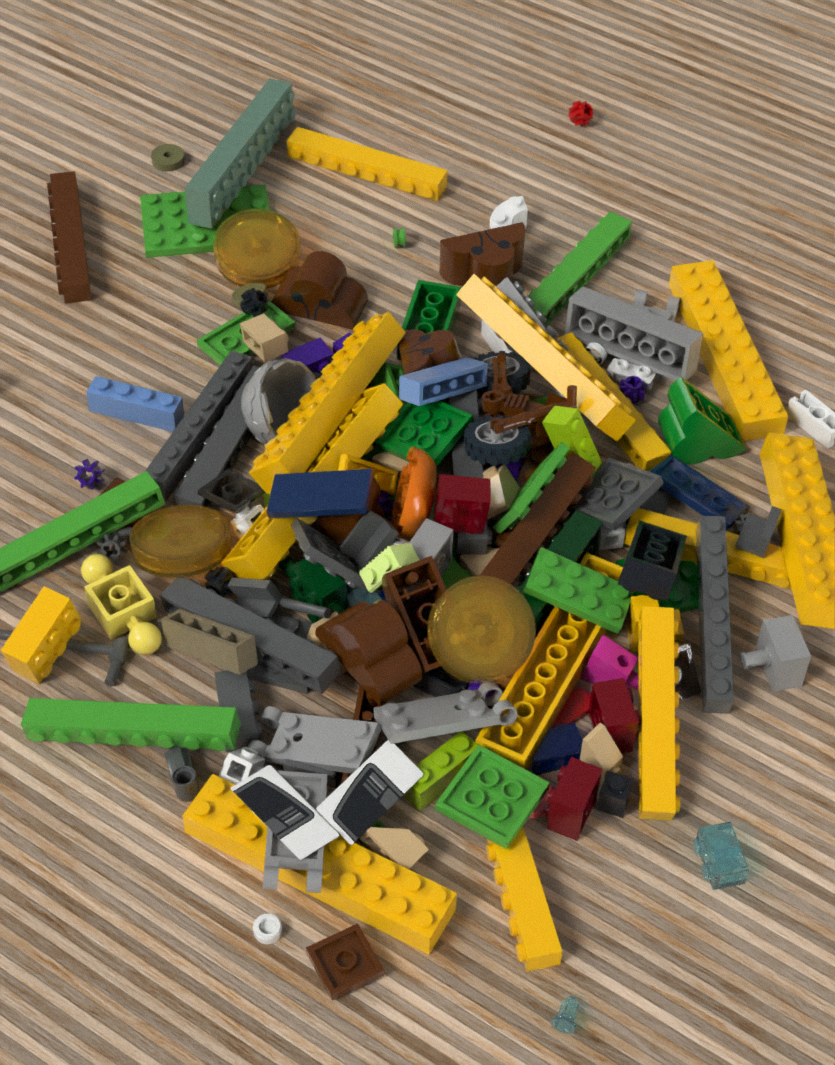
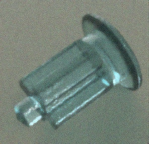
M569 996L566 1000H562L558 1015L551 1019L552 1027L564 1034H572L577 1029L574 1021L579 1008V1002H575L576 998L574 996Z

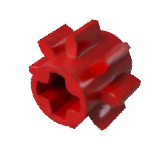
M580 100L572 103L573 107L569 108L570 121L575 126L580 124L583 127L589 124V120L593 119L591 105L587 101L581 103Z

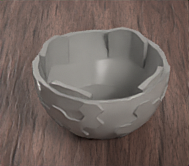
M288 358L269 361L254 372V375L244 387L241 398V410L244 420L255 438L264 445L277 436V429L289 420V413L301 404L299 400L312 389L310 386L316 380L315 375L302 362Z

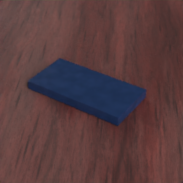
M670 455L649 471L662 477L664 484L660 488L702 516L725 517L726 531L735 524V521H739L741 514L745 515L750 508L748 504L673 455Z
M372 469L275 474L266 512L268 518L367 514L374 475Z

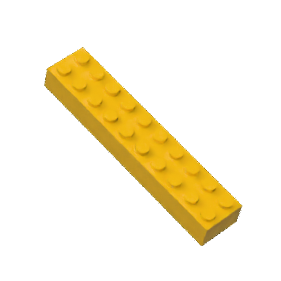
M714 260L672 266L669 281L671 292L674 297L680 298L679 309L687 327L703 333L700 356L725 411L731 415L743 442L766 438L769 432L784 434L788 414Z
M473 274L456 294L564 397L567 398V386H577V409L616 442L636 421L629 414L632 410L625 403L620 401L600 380L588 372L587 368L579 361H576L566 349L562 348L554 338L548 335L541 326L534 322L529 315L521 310L516 303L508 298L497 286H494L486 277L480 279Z
M390 312L382 315L376 314L368 322L361 321L353 328L354 333L343 341L342 344L344 346L332 356L333 361L322 369V376L311 384L310 387L312 389L310 392L306 393L299 400L301 404L289 413V420L277 429V436L265 445V452L253 461L254 466L249 474L267 494L271 493L275 474L306 472L406 332Z
M385 383L364 390L305 473L338 471L341 454H348L357 458L368 454L373 448L371 444L375 439L380 438L386 432V425L398 417V410L403 405L401 400ZM267 506L221 564L234 573L235 578L267 580L275 572L274 567L276 564L288 556L290 553L288 549L291 545L298 542L294 537L295 533L291 527L296 517L268 518L266 513ZM318 516L297 518L311 525Z
M769 432L759 455L771 505L782 509L776 526L800 624L835 629V515L814 439Z
M589 553L585 554L580 563L616 581H619L623 569L619 565ZM554 606L499 701L508 700L517 710L516 720L507 726L499 724L483 727L475 743L528 771L569 695L584 672L598 642L607 629ZM510 709L504 710L500 714V717L508 714Z
M212 774L182 815L185 833L264 872L267 826L231 790V787L235 784ZM341 836L324 845L321 893L306 892L307 870L279 868L278 880L428 955L456 910V892L356 843L350 845Z

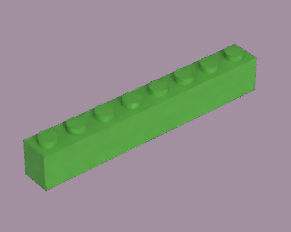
M610 211L604 218L599 220L594 229L589 230L587 236L577 243L571 253L566 254L564 260L554 267L552 273L548 277H544L541 284L531 291L529 296L536 303L534 308L536 311L540 310L545 315L547 326L569 303V298L581 287L585 286L630 238L631 220Z
M145 471L1 547L0 592L103 538L106 532L110 534L165 505L158 484Z
M29 698L21 722L27 739L35 742H82L84 744L102 743L113 746L122 744L135 745L137 747L160 746L162 748L175 746L191 750L202 748L216 751L235 750L241 725L236 707Z

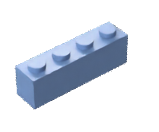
M466 357L401 375L399 377V399L422 406L486 387L488 363Z
M95 376L86 391L90 412L171 432L175 430L184 417L183 399L180 396Z

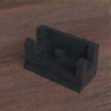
M432 669L422 673V680L413 686L433 697L468 690L470 680L464 677L462 682L436 669Z

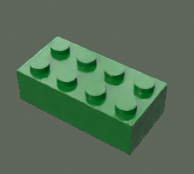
M418 280L402 325L404 331L416 329L423 331L424 334L438 330L453 332L461 307V299L456 294L461 290V287ZM397 344V360H401L399 344Z

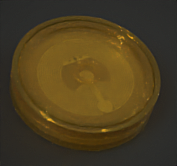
M249 209L235 213L219 226L214 236L215 264L224 278L239 287L251 283H263L266 289L281 284L287 271L292 267L298 266L300 263L301 243L299 233L291 221L274 211Z
M178 505L156 510L141 518L130 532V546L134 563L141 570L149 574L167 578L189 577L209 571L221 564L231 551L232 546L230 526L227 519L216 510L197 505Z
M491 576L468 577L445 590L431 609L427 627L431 650L440 665L454 677L475 684L496 682L517 671L528 659L534 645L536 633L534 616L524 596L511 584Z

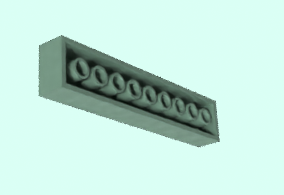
M269 78L186 185L185 196L188 224L212 229L217 221H220L226 209H229L234 198H237L243 186H246L251 175H254L259 164H262L265 156L271 152L272 147L279 141L282 133L287 130L290 122L295 119L296 111L293 109L295 93L292 91L291 82Z

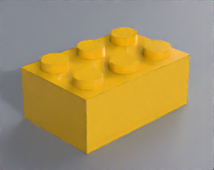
M45 586L42 588L0 650L15 673L37 684H40L43 678H46L51 673L53 663L58 656L64 653L67 642L72 635L78 632L81 625V619L71 599Z

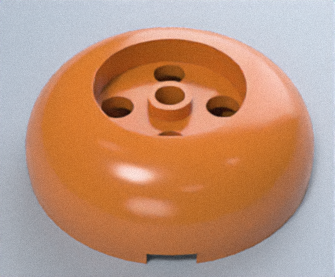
M411 447L408 451L406 459L410 461H408L406 467L403 466L390 520L399 532L397 536L409 542L425 519H429L437 484V469L433 458L426 451L417 447Z

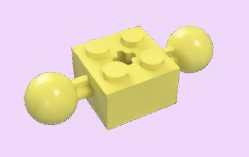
M93 554L87 557L81 566L82 577L89 584L84 586L87 604L110 639L112 640L130 631L128 642L134 652L141 655L154 653L160 647L162 641L161 632L158 627L149 623V621L157 618L154 598L130 565L114 572L113 564L108 557L102 554Z

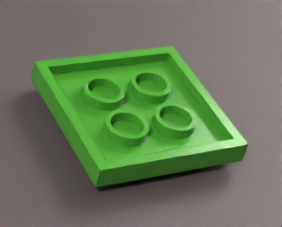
M478 745L435 803V810L507 850L549 790L550 782Z

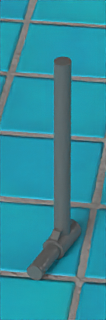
M0 629V640H8L13 631ZM125 637L117 638V640L111 642V645L69 639L66 649L107 655L111 664L105 684L114 686L120 667L125 662L130 645Z

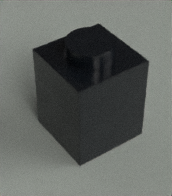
M607 771L599 793L597 810L623 818L634 779Z

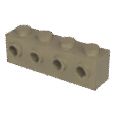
M182 609L161 619L165 646L238 675L247 672L248 669L258 664L255 636Z

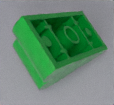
M683 377L678 378L672 383L667 393L670 404L661 411L658 417L659 427L669 446L671 455L686 465L701 463L711 456L719 459L731 458L746 450L730 414Z

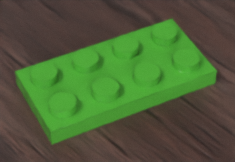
M268 300V303L265 305L267 311L264 314L270 320H274L276 325L280 329L285 330L286 333L295 329V321ZM243 312L197 339V346L219 365L222 364L231 350L248 356L254 354L243 342L240 323L254 318L253 315H246Z
M561 442L540 463L516 495L509 509L504 511L493 529L499 534L507 527L511 530L519 520L526 516L531 509L529 507L531 503H534L543 493L542 488L546 487L554 478L555 474L553 473L556 469L559 470L566 462L567 458L564 455L570 448L565 443Z
M542 547L537 553L523 590L524 593L616 634L622 628L631 597L634 593L618 585V581Z

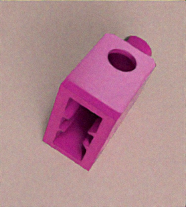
M602 635L580 679L593 685L595 682L624 678L626 685L638 690V673L633 671L638 659L635 655Z

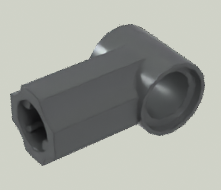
M172 746L164 755L175 794L181 801H192L200 792V787L188 748Z

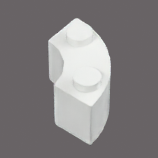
M523 196L511 197L498 205L490 217L489 229L523 222L526 229L528 209Z

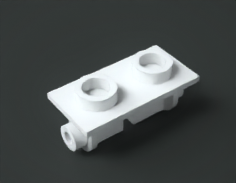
M616 358L612 360L607 369L608 376L612 381L621 383L622 379L626 380L629 376H637L642 380V385H647V390L650 391L654 383L652 381L657 374L646 366H638L626 360Z

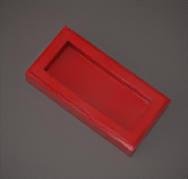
M581 686L571 692L552 726V729L558 735L589 713L591 695Z

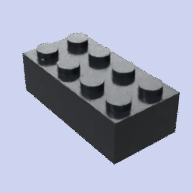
M639 520L618 585L623 586L624 589L630 592L639 591L645 593L654 600L663 599L667 601L678 571L687 536Z

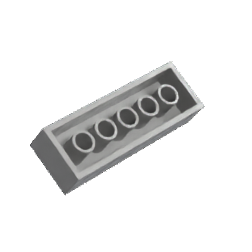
M584 286L569 298L565 334L572 332L577 339L586 345L591 342L598 343L605 348L607 353L638 366H646L651 371L675 381L680 377L687 381L697 371L703 338L702 332Z

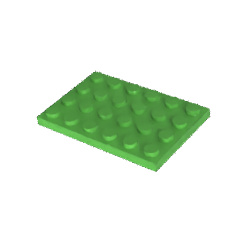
M266 184L243 186L237 198H234L229 209H226L220 221H217L212 229L188 224L185 191L140 195L146 258L230 250V239L236 244V250H238L239 245L231 238L236 231L238 232L239 230L240 232L242 227L250 225L253 229L252 224H262L258 230L262 235H265L268 226H270L268 232L272 227ZM267 225L265 232L263 234L261 231H263L264 226ZM246 233L243 241H241L243 245L236 240L241 245V249H249L253 246V242L252 244H244L249 236L248 233ZM266 236L260 242L258 241L262 247H271L274 244ZM230 241L233 247L232 250H234V244Z

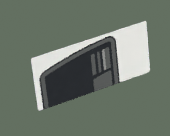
M387 740L332 792L316 810L352 845L423 776V772L395 744H390L389 740Z
M271 765L264 767L231 787V790L299 860L304 859L339 836V833Z

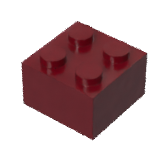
M440 474L433 505V521L453 529L454 532L483 534L491 503L490 479Z
M624 678L595 682L592 685L588 713L593 729L599 723H602L621 754L633 752L634 742L638 740L637 727L641 725L639 711L634 710L632 689L627 688Z
M571 757L567 766L562 765L557 777V781H559L557 788L552 786L546 801L549 803L545 812V817L548 818V830L578 841L598 797L602 768Z

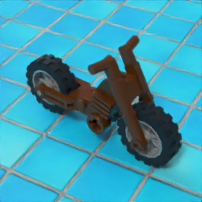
M492 351L486 355L484 353L480 354L478 358H473L488 363L487 386L476 390L477 393H482V408L489 413H486L483 419H476L475 423L471 422L468 428H465L464 443L467 456H471L473 461L478 460L481 464L490 463V465L497 466V464L502 463V465H507L509 462L519 461L520 457L524 458L532 448L552 443L542 421L554 406L577 408V386H567V401L545 406L529 401V395H526V397L520 395L518 397L520 390H525L527 385L530 384V364L521 355H516L514 352L505 353V351H499V353H495Z

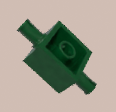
M289 555L279 562V568L290 577L291 599L330 608L332 613L336 611L340 614L347 610L346 582L339 576L334 577L324 569L325 566L318 562L313 564L306 558L296 563ZM307 614L312 623L323 619V617Z

